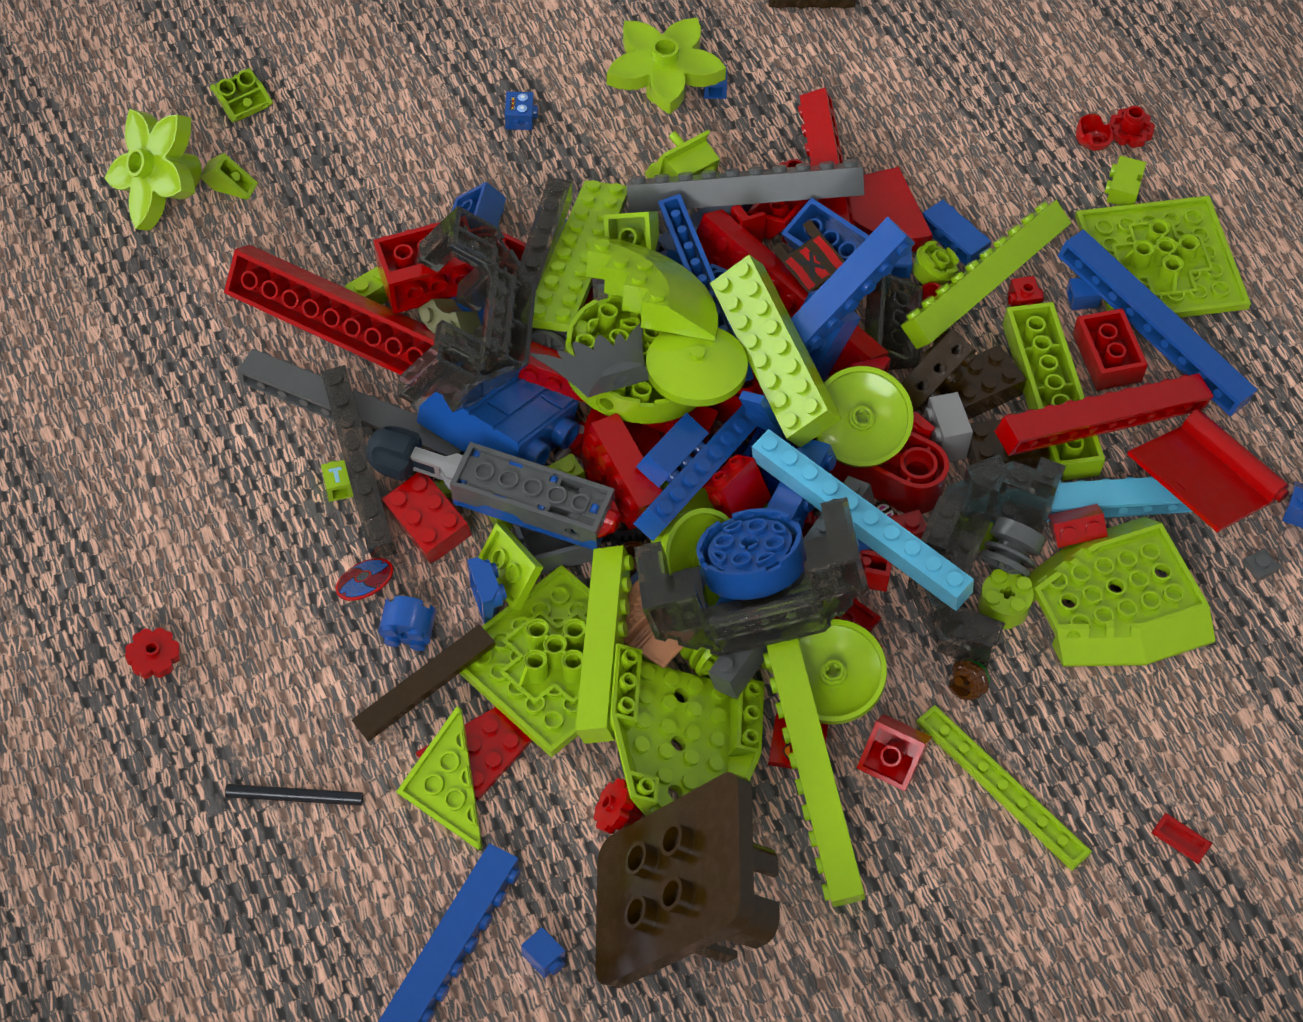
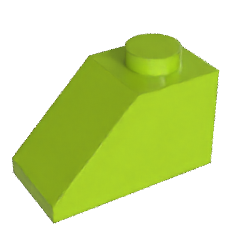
M225 153L209 160L200 178L214 191L246 200L250 198L258 184L255 179Z

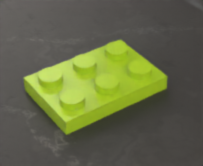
M496 523L478 558L482 560L489 559L490 563L495 562L499 573V578H496L498 585L503 584L507 599L504 600L512 609L521 610L544 567L505 524Z

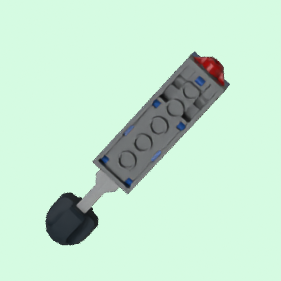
M396 426L380 428L368 439L366 448L367 460L377 472L400 481L412 476L414 471L441 479L447 488L451 490L453 504L591 550L599 548L603 536L615 532L619 526L621 514L615 504L614 488L473 442L469 443L464 455L456 453L443 456L422 449V439L419 433Z

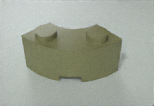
M432 299L418 308L422 322L425 323L429 330L440 337L475 338L484 334L477 311H462L455 299Z

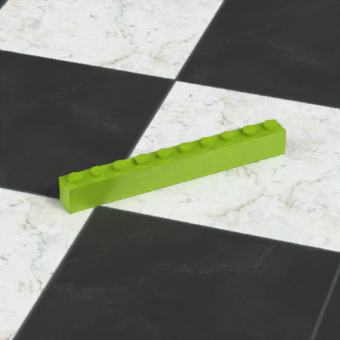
M1057 200L1049 204L1044 201L1034 208L1036 212L1034 214L1029 213L1020 220L1022 222L1021 225L1017 224L1007 231V237L1002 236L993 242L995 247L992 249L990 247L981 252L978 261L975 259L964 267L966 269L964 273L961 271L950 278L952 283L941 286L935 291L937 293L935 297L930 296L921 303L923 306L921 309L916 308L906 315L908 320L900 326L916 349L932 343L1072 223Z
M793 636L766 643L767 652L763 653L766 669L772 668L774 677L769 678L772 693H778L780 702L775 703L779 719L785 718L787 727L782 728L785 744L791 743L793 753L788 754L792 770L798 769L800 778L795 779L798 795L804 794L806 804L801 805L805 821L811 820L813 830L808 831L812 848H818L820 857L815 858L818 874L824 873L826 883L821 884L825 901L831 900L832 907L865 900V894L798 637Z

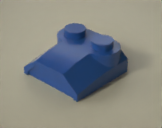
M475 557L467 560L469 580L480 615L485 624L496 615L498 607L503 606V600L507 599L503 584L498 585L496 578H499V573L495 562L490 563L489 559L482 560Z

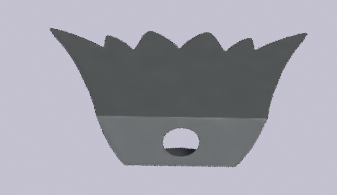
M641 323L634 328L626 341L621 334H618L614 346L606 338L598 335L594 343V350L579 342H573L575 356L559 350L557 352L562 359L543 354L529 353V355L566 378L587 398L649 380L643 356V328H641Z

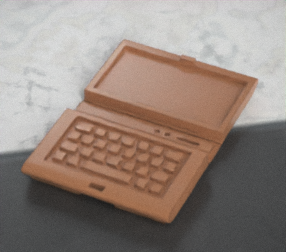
M639 578L632 585L631 592H628L630 613L626 615L625 622L628 627V635L624 637V644L642 649L644 657L661 668H665L705 625L707 620L683 604L676 603L665 592L649 582Z

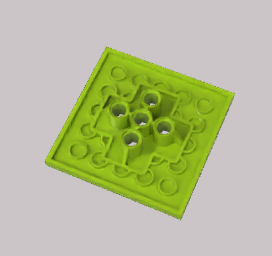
M1210 196L1076 211L1075 219L1079 230L1082 231L1084 229L1180 318L1249 309L1251 302ZM1103 299L1107 311L1115 310Z
M562 565L533 586L521 610H514L507 606L482 626L495 641L496 646L459 673L551 758L579 736L575 728L590 590ZM642 655V661L655 664Z

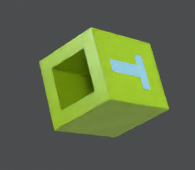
M346 459L322 464L321 469L329 502L354 497Z

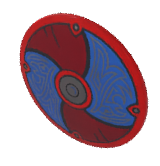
M383 558L368 559L354 565L339 578L335 588L337 595L343 600L355 601L377 593L390 581L394 571L393 565L390 561Z

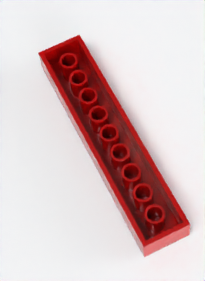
M723 209L703 214L696 233L709 265L714 264L728 270L746 256L751 255L764 265L790 318H792L802 307L808 293L771 250ZM857 325L831 369L829 376L831 377L841 370L850 368L852 363L885 357L889 352Z
M250 244L234 250L224 289L225 294L418 384L424 385V383L437 374H441L447 368L455 338L440 337L419 321L401 313L393 314L392 309Z

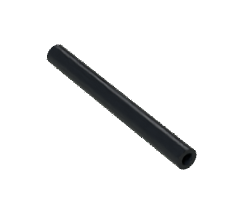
M226 784L225 797L354 806H362L363 792Z

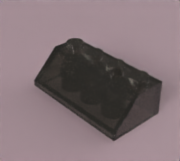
M891 274L883 276L876 284V288L867 295L865 332L889 352L887 357L891 358L889 370L916 368L919 364L920 348H915L900 325L908 320L907 314L916 308H922L923 287Z

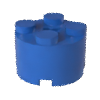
M394 596V600L391 602L389 598L386 599L378 630L379 634L384 638V644L391 647H398L400 643L409 644V647L413 650H425V646L430 643L436 609L432 605L428 609L423 606L424 601L413 597Z

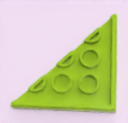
M456 706L396 793L481 851L483 848L463 712L462 709Z

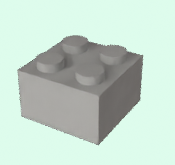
M958 392L929 397L927 408L924 409L925 419L935 427V431L932 432L931 441L937 443L946 452L949 462L966 459L973 431Z

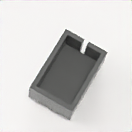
M512 524V533L544 567L540 575L553 572L560 565L568 568L593 560V550Z

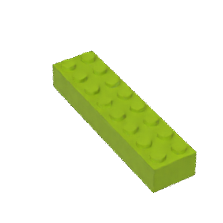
M748 255L713 280L710 284L738 341L745 349L748 362L786 439L802 447L842 420L764 265L751 255Z
M1048 302L1007 307L1002 326L1014 364L1026 378L1023 393L1028 408L1037 410L1050 404L1055 406L1069 400L1077 401L1084 399L1081 384L1054 303ZM1097 435L1048 447L1050 458L1047 469L1051 482L1100 476L1105 457Z

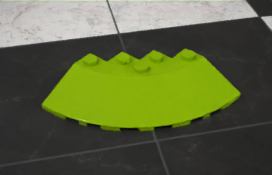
M605 236L593 239L587 252L586 277L605 280L604 293L622 296V310L640 313L641 328L715 341L718 331L716 304L705 285L693 273L671 258L646 247Z

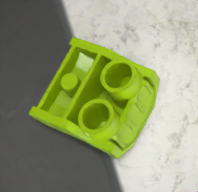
M251 68L240 71L238 75H234L230 79L220 80L216 83V86L215 84L210 85V91L217 97L232 123L256 114L273 104L263 84L258 80Z

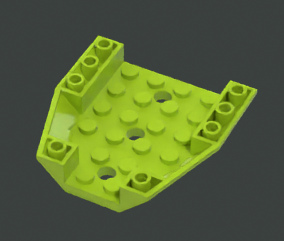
M1148 517L1138 518L1107 528L1108 537L1065 546L1030 572L1029 579L1032 582L1034 592L1033 602L1038 601L1055 634L1052 647L1063 667L1148 665L1215 643L1216 641L1210 606L1163 524ZM1155 571H1164L1168 577L1161 578L1156 575ZM1108 586H1119L1122 591L1118 593L1113 592ZM1070 600L1075 606L1068 608L1062 604V601Z
M617 643L610 718L629 796L641 812L647 816L673 802L674 799L668 794V789L675 790L680 798L726 772L740 775L750 781L762 753L764 682L751 679L740 696L735 699L715 690L711 679L667 667L661 668L658 665L642 661V649ZM674 693H680L684 697L685 703L679 702ZM671 740L679 742L682 751L674 749Z

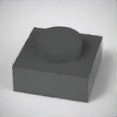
M1265 548L1245 557L1243 560V564L1257 581L1278 572L1280 568Z

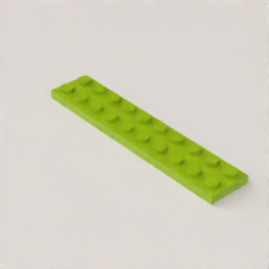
M596 180L584 181L524 316V326L561 332L568 331L571 320L584 306L595 279L586 277L588 249L593 239L605 236L603 215L622 214L628 200L626 185L603 183Z

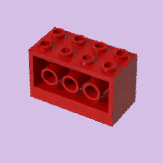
M468 215L431 223L427 226L409 229L373 240L378 271L393 314L421 307L432 299H451L487 289L484 257Z

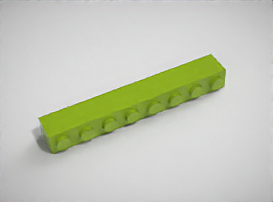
M623 545L593 550L575 728L584 744L615 741L610 718L616 644L624 645V637L628 635V627L625 621L626 615L630 613L628 592L632 590L630 571L634 568L633 558L631 555H628Z

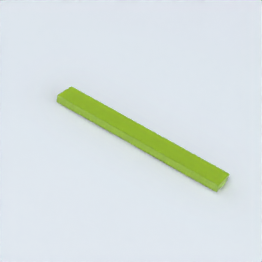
M936 705L916 720V724L926 734L932 736L931 739L1071 871L1091 855L1092 851Z

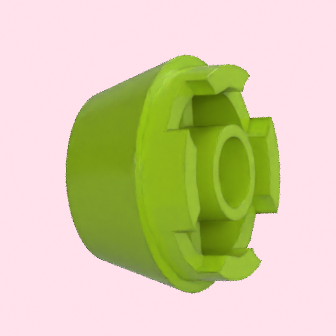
M928 241L924 246L919 247L916 252L912 268L913 274L923 285L929 282L944 285L950 282V278L957 274L959 258L949 247L945 250L937 246V241Z

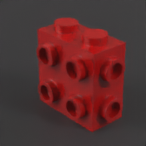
M738 454L731 457L704 485L708 499L714 509L722 512L730 519L733 518V513L763 508L771 499L755 459Z

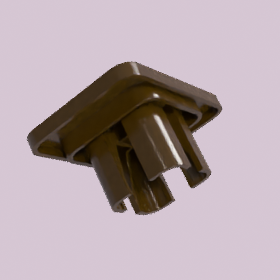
M731 772L723 773L616 832L605 840L597 860L595 973L597 980L601 984L622 988L691 954L722 963L738 958V951L718 945V942L723 939L754 949L766 945L773 939L780 920L779 902L754 894V872L773 878L779 876L778 857L772 848L753 842L752 787L747 778Z

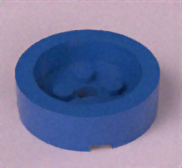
M757 508L733 513L732 519L723 523L716 521L708 527L697 543V556L706 586L715 594L728 599L751 600L775 594L794 583L801 576L807 564V552L799 523H795L791 519V515L775 509Z

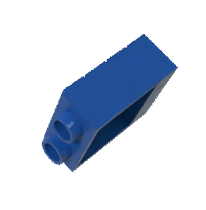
M486 342L450 365L441 374H437L424 383L417 423L463 452L466 451L469 443L473 442L543 466L548 460L550 452L559 446L562 449L570 447L580 430V424L574 421L578 406L577 400L518 378L521 364L510 357H505L504 353Z

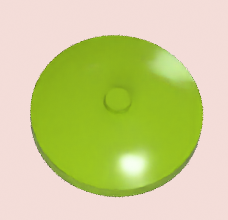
M718 328L715 341L662 332L650 344L646 355V370L651 385L665 398L682 405L700 407L724 402L741 389L747 376L748 358L745 349L733 335Z
M855 366L841 370L825 381L824 385L842 420L815 438L817 441L831 444L836 461L851 467L868 468L883 464L900 452L911 434L914 415L910 397L896 378L878 368Z
M711 508L691 509L679 514L665 530L659 548V569L666 590L676 603H681L696 613L708 609L716 611L714 607L720 598L704 582L696 549L701 535L708 527L716 521L723 523L730 519L722 512Z
M828 619L812 623L794 635L798 637L820 723L834 725L848 723L864 716L877 704L886 686L887 665L880 644L870 632L850 621Z

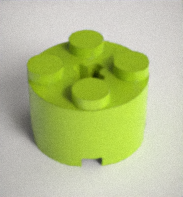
M1001 569L994 570L985 579L978 599V610L984 620L989 625L998 629H1011L1025 622L1034 598L1031 580L1021 574L1011 575Z

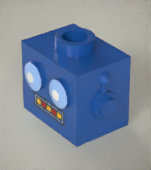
M506 91L505 129L533 130V119L538 118V105H534L533 92Z

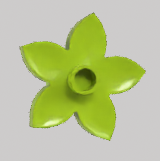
M697 17L675 22L667 28L664 34H661L655 27L647 23L624 20L623 46L626 54L618 57L611 64L607 71V85L624 90H638L646 87L647 98L660 109L671 114L683 102L685 85L693 87L715 85L726 80V67L715 55L699 49L701 26Z
M129 109L125 124V141L129 151L118 156L113 161L104 179L115 189L130 192L128 200L129 213L135 229L149 231L158 223L165 207L166 197L181 200L195 194V187L201 178V163L197 156L184 153L191 134V117L168 115L158 121L152 114Z

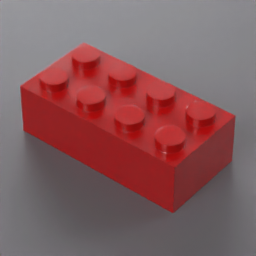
M615 413L591 423L582 446V451L585 458L590 460L594 466L596 478L602 481L605 486L615 489V504L621 514L620 521L625 523L629 530L636 528L634 522L661 494L662 489L661 487L658 488L636 468L643 459V456L620 415Z

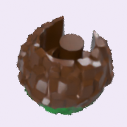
M972 659L954 662L952 670L955 677L950 680L948 688L954 695L965 701L982 697L988 691L990 684L988 670L980 662L973 661Z

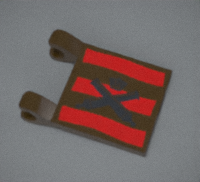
M811 220L803 224L806 233L811 239L790 255L780 243L772 247L775 256L785 265L808 294L819 289L845 262Z

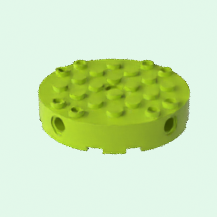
M608 294L606 299L599 301L595 299L582 307L571 320L567 331L564 352L575 356L573 342H579L594 350V343L598 335L606 338L613 346L618 334H621L626 341L634 328L641 323V314L622 310V296ZM643 328L642 347L645 367L648 348L662 331ZM649 380L588 398L569 382L574 392L593 409L607 416L618 413L622 421L640 424L662 423L680 418L696 408V406L682 405L665 398L655 390Z

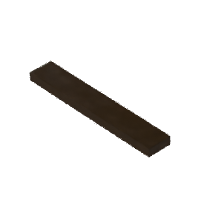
M478 624L352 719L353 724L369 742L496 646L495 641Z

